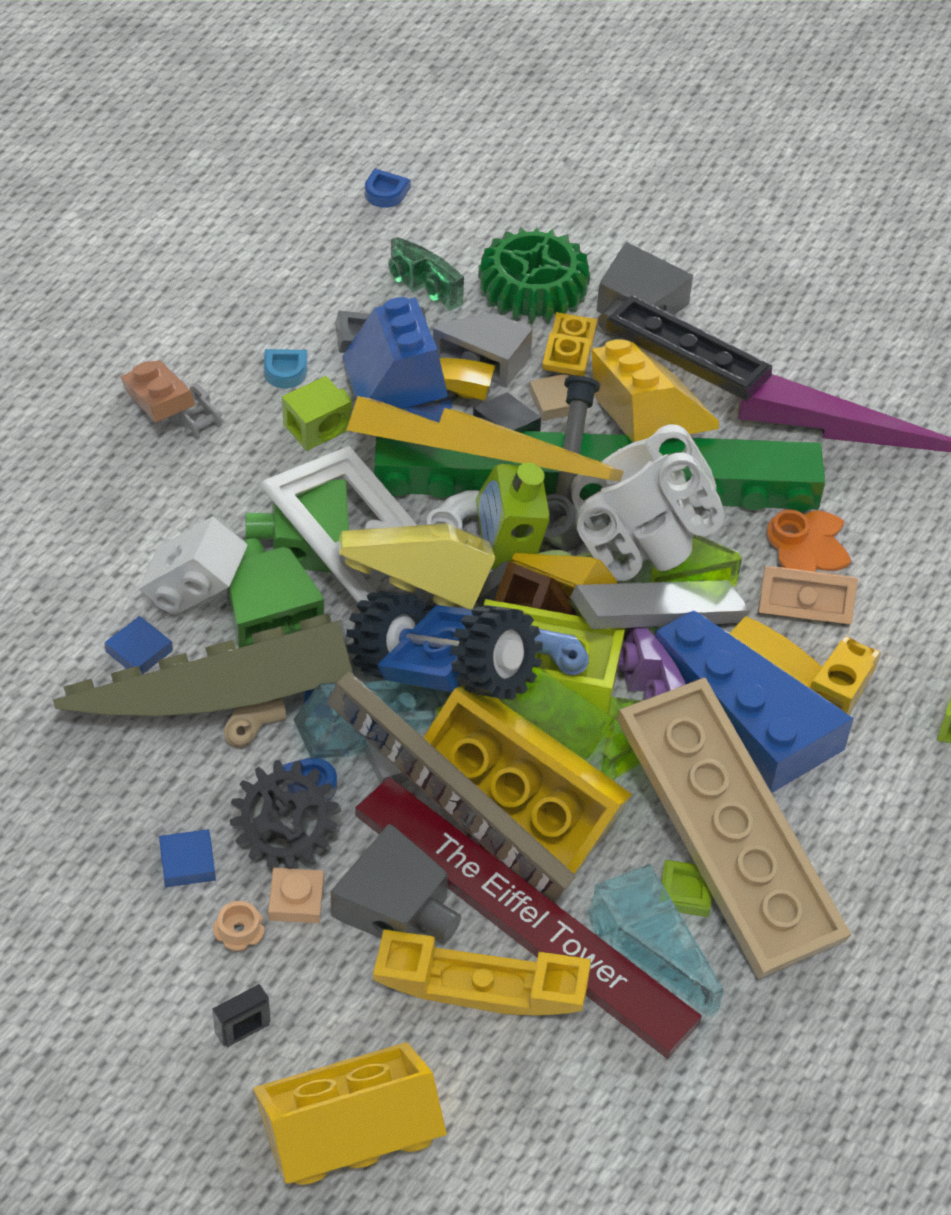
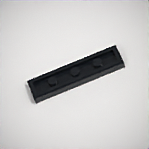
M633 295L606 319V330L635 343L637 346L745 401L772 376V364Z

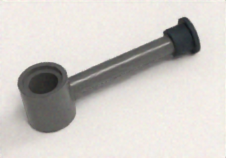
M569 376L565 378L564 382L565 387L568 388L566 403L570 406L563 449L580 454L587 408L592 407L594 393L600 390V383L589 377ZM564 471L558 472L555 494L546 496L549 509V523L543 540L556 550L571 551L579 547L583 540L577 530L576 513L578 511L574 506L571 494V484L577 474ZM567 516L566 522L561 528L552 530V526L558 518Z

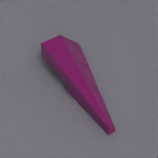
M774 374L747 401L739 398L738 419L822 428L824 439L951 452V437Z

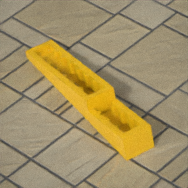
M358 396L346 429L347 431L521 464L529 462L543 468L621 482L624 470L467 413L444 408L438 423L384 402Z

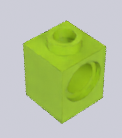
M327 376L321 377L282 396L283 425L306 451L347 432L346 429L351 418V412L353 411L352 401L348 393L342 388L338 389Z

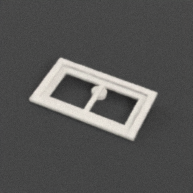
M347 446L262 481L260 486L358 603L360 600L368 601L367 595L372 592L376 593V591L358 570L344 563L346 557L339 554V541L335 543L296 496L329 483L332 480L344 477L381 520L368 521L364 529L416 526L417 524L354 450ZM418 587L414 593L405 590L397 592L417 596L416 599L423 600L427 605L434 603L432 600L434 594Z

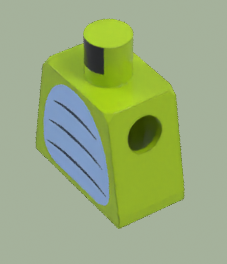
M527 462L521 465L499 464L494 466L475 499L481 536L483 539L490 541L496 558L491 570H494L505 561H513L511 558L515 553L538 554L549 523V509L543 483L544 472L534 463ZM514 528L516 532L515 537L511 535V532Z

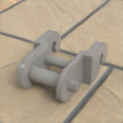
M195 383L190 386L193 398L198 397L200 405L187 413L181 411L168 417V420L175 427L182 425L187 435L191 434L195 439H198L200 437L199 430L212 423L217 427L222 425V413L217 411L210 403V395L199 384ZM200 412L205 415V417L196 422L191 419V417Z

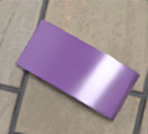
M646 627L631 628L625 642L622 644L618 665L619 670L624 673L628 690L645 691L646 700L686 685L673 659L658 639Z

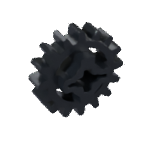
M276 760L273 766L274 773L268 775L262 768L257 767L255 773L258 781L254 785L244 780L240 782V786L247 793L245 798L231 800V805L241 812V816L230 819V825L234 829L244 830L235 840L237 845L241 848L254 845L248 857L257 863L266 855L267 867L270 870L278 868L281 860H285L288 869H297L298 859L302 857L311 865H314L317 862L313 851L319 847L329 852L332 847L325 839L326 834L339 833L340 831L339 825L330 820V816L340 813L341 806L337 802H327V799L335 793L334 788L330 783L318 787L322 774L317 769H313L307 776H304V766L300 761H295L291 770L286 771L282 762ZM294 784L307 790L301 789L296 793L282 791L279 785ZM263 796L264 802L261 813L253 818L255 807ZM277 799L284 807L287 806L292 811L291 818L293 822L291 823L296 830L295 833L280 821L281 816L278 812L280 808L276 803ZM318 813L317 824L309 836L307 829L310 818ZM281 838L288 840L292 847L276 848L264 842Z

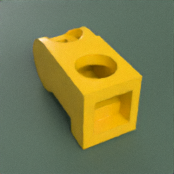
M845 636L812 680L810 689L848 715H851L852 709L864 692L865 686L878 665L881 652Z

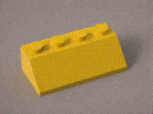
M464 685L455 688L423 738L573 874H576L608 833L633 794L499 699L469 693L464 690L466 687Z

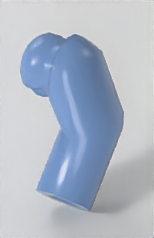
M539 629L541 634L534 639L543 643V650L536 651V653L549 655L557 667L568 675H576L586 669L589 663V656L574 635Z

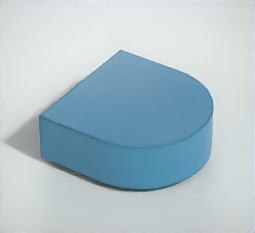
M265 349L264 377L266 381L272 386L282 389L300 385L307 376V350Z

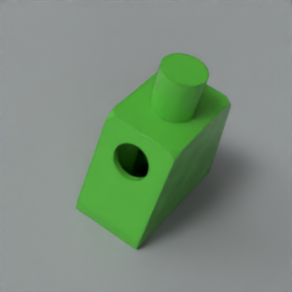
M332 480L329 483L296 496L335 543L339 541L342 531L349 530L346 480ZM273 501L272 513H245V540L251 538L272 540L273 550L281 547L289 548L304 570L332 572Z
M255 538L244 540L248 544L232 582L227 588L238 648L255 644L252 634L281 626L284 627L285 635L302 631L299 621L324 615V598L289 548L281 547L265 552L260 540Z

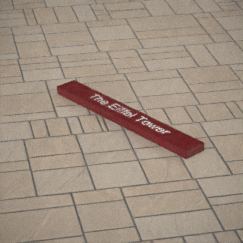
M387 778L355 807V816L376 833L380 834L388 824L397 828L446 871L449 890L538 958L539 952L591 959L586 996L666 1059H669L700 1025L701 1014L392 778Z

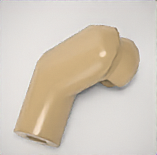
M283 698L236 708L224 728L226 741L233 747L244 748L254 740L262 725L286 720Z

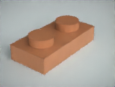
M160 360L140 363L133 368L132 372L120 376L127 393L155 423L195 406L191 390Z

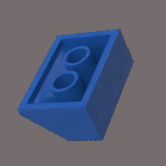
M397 297L388 300L383 306L375 307L342 356L355 399L357 400L358 396L371 398L403 409L448 397L438 349L416 297L410 299Z

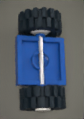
M379 591V593L372 592L368 594V601L360 600L356 606L361 611L360 614L351 613L349 621L354 622L355 627L354 630L347 629L346 637L353 638L354 643L347 645L350 654L356 655L351 661L356 667H362L360 671L364 674L384 678L387 681L453 692L455 688L464 685L466 686L464 690L469 693L511 700L517 698L516 693L524 694L528 690L525 682L533 683L537 677L532 672V668H540L542 659L535 658L536 651L543 650V643L534 639L541 634L539 627L531 625L534 619L519 609L483 605V607H476L471 610L436 605L430 611L424 610L427 604L423 600L416 599L417 596Z

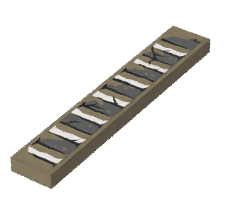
M347 672L336 683L327 705L500 862L554 903L576 878L575 874L352 673Z

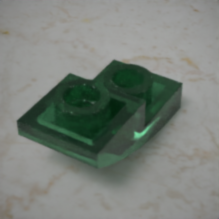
M399 237L391 240V259L388 261V267L392 277L397 282L403 281L412 292L425 287L431 299L434 301L439 300L449 311L463 305L464 276L456 268L423 246Z

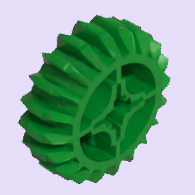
M520 227L517 234L505 231L502 239L493 238L490 247L484 249L481 265H479L478 278L480 279L482 296H486L489 307L497 306L500 315L511 311L514 321L520 319L522 315L528 316L532 325L536 317H542L549 324L553 314L556 315V312L564 314L568 310L576 312L580 302H584L587 295L591 272H589L587 254L580 251L579 243H570L568 235L557 237L555 236L554 229L544 233L540 232L538 227L534 231L526 232Z

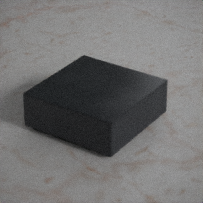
M260 984L212 1008L215 1034L223 1047L227 1046V1048L269 1026V1022H271L269 997Z

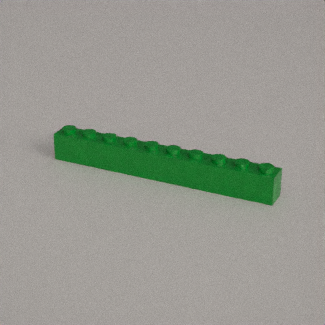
M525 431L522 433L563 448L564 432ZM583 433L580 455L602 462L617 450L633 442L627 435ZM376 436L374 475L390 494L396 497L405 494L432 495L436 498H447L468 490L480 491L494 466L499 464L521 465V463ZM678 438L666 439L661 444L659 452L663 456L666 454L682 453L685 449V443ZM692 438L712 471L716 483V492L720 497L722 506L745 507L748 510H761L763 508H781L799 512L819 510L825 486L821 443ZM686 466L682 471L688 482L692 477V473L689 467ZM540 467L544 472L543 483L546 496L555 494L559 471ZM597 483L587 484L581 489L579 496L585 501L587 498L600 492L603 487Z

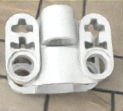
M678 425L660 427L651 437L631 443L605 458L602 463L624 470L621 482L578 474L571 484L572 500L578 511L576 513L578 533L592 556L601 560L617 581H626L633 578L639 573L642 562L645 560L652 561L658 571H666L678 566L691 554L694 534L698 536L713 534L720 529L724 522L725 512L720 497L716 492V483L712 471L690 434ZM669 438H678L685 443V449L682 453L666 454L663 456L659 452V448ZM686 466L689 467L692 473V477L688 482L682 471ZM597 483L603 487L600 492L587 498L585 501L579 496L581 489L587 484ZM703 506L705 509H709L711 516L703 519L700 515L695 514L694 507ZM603 513H607L611 518L608 526ZM612 551H620L623 555L628 554L629 561L621 564L619 560H613Z

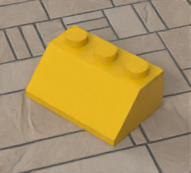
M612 340L607 342L604 347L591 349L593 379L600 383V390L594 393L596 400L633 443L651 437L660 427L666 425L681 426L689 434L719 429V420L680 379L635 343L627 340Z
M408 1042L252 1087L277 1169L286 1184L292 1182L299 1185L315 1183L323 1179L328 1171L344 1166L350 1168L367 1167L376 1163L380 1159V1155L400 1149L405 1152L422 1150L432 1144V1139L447 1135L433 1072Z

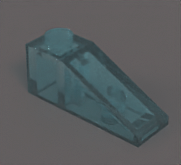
M393 681L362 682L417 733L430 728L435 720V708L444 706L447 701L443 691ZM336 683L319 684L293 719L311 759L349 757L365 751L367 740L327 705Z
M651 864L596 884L592 907L588 910L589 919L595 933L599 937L606 935L615 950L706 1016L711 1017L718 1014L724 989Z

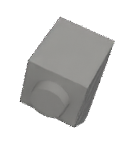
M497 313L437 323L433 327V340L438 349L439 358L466 359L494 365L495 368L491 382L507 388L531 357L533 328Z

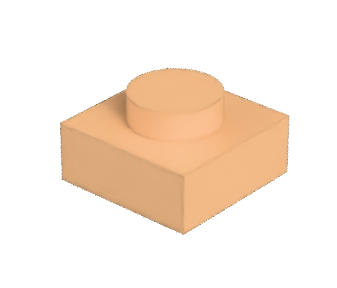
M273 868L268 908L269 921L320 923L324 870Z

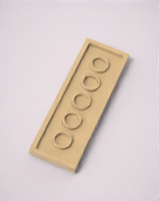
M699 679L620 709L616 717L618 724L758 980L846 942L852 935L707 679Z

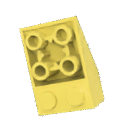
M448 523L342 531L339 537V554L346 557L344 563L349 567L366 574H371L372 569L390 575L388 581L402 590L414 593L418 587L434 594L432 600L439 605L457 608L463 606L471 610L496 559L490 541Z

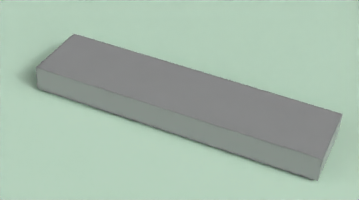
M728 580L576 585L570 597L591 629L665 626L693 610L714 624L739 623L745 616L748 617L751 611Z

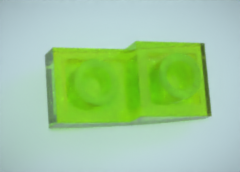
M533 667L532 672L537 677L533 683L525 682L528 690L524 694L516 693L517 698L511 700L504 698L500 701L572 751L588 759L615 718L579 692L570 689L541 667Z

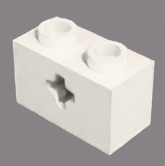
M212 516L159 546L138 589L152 599L160 609L177 615L228 588L248 544Z

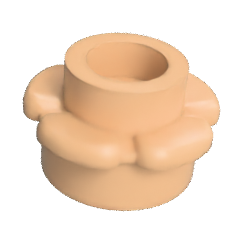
M230 902L220 910L217 920L213 924L214 936L216 940L224 942L225 948L232 951H243L248 945H256L263 938L265 932L264 926L261 925L263 917L248 902ZM237 925L244 927L242 931H236L234 928Z

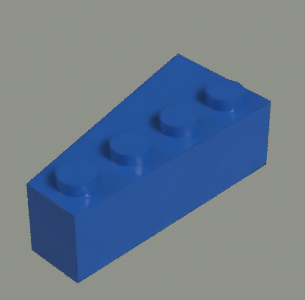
M693 610L656 630L655 637L673 659L685 684L702 678L707 679L771 793L845 750L854 720L853 717L697 611Z

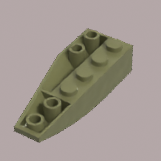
M328 613L299 621L302 631L285 635L283 626L252 634L255 644L236 649L234 641L230 640L205 647L207 653L205 658L189 662L187 654L183 653L158 660L160 667L158 671L142 675L140 667L135 666L110 673L113 681L111 684L94 688L92 679L63 686L66 696L53 699L55 709L105 715L165 716L206 713L275 700L336 683L347 672L352 673L354 676L355 672L351 655L348 652V642L342 620L331 622Z

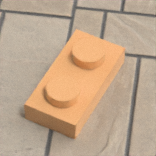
M764 565L758 612L852 625L858 578Z

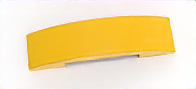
M384 929L373 971V980L421 999L501 1014H568L583 1011L591 959L539 952L537 962L477 954L436 948L435 937Z

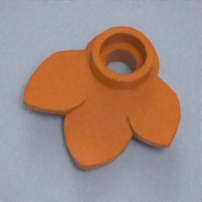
M783 510L777 513L768 523L767 539L775 548L779 549L778 560L783 568L813 572L816 569L837 571L848 567L851 563V558L846 549L834 537L841 531L845 521L834 514L820 510L811 511L806 514L796 510Z

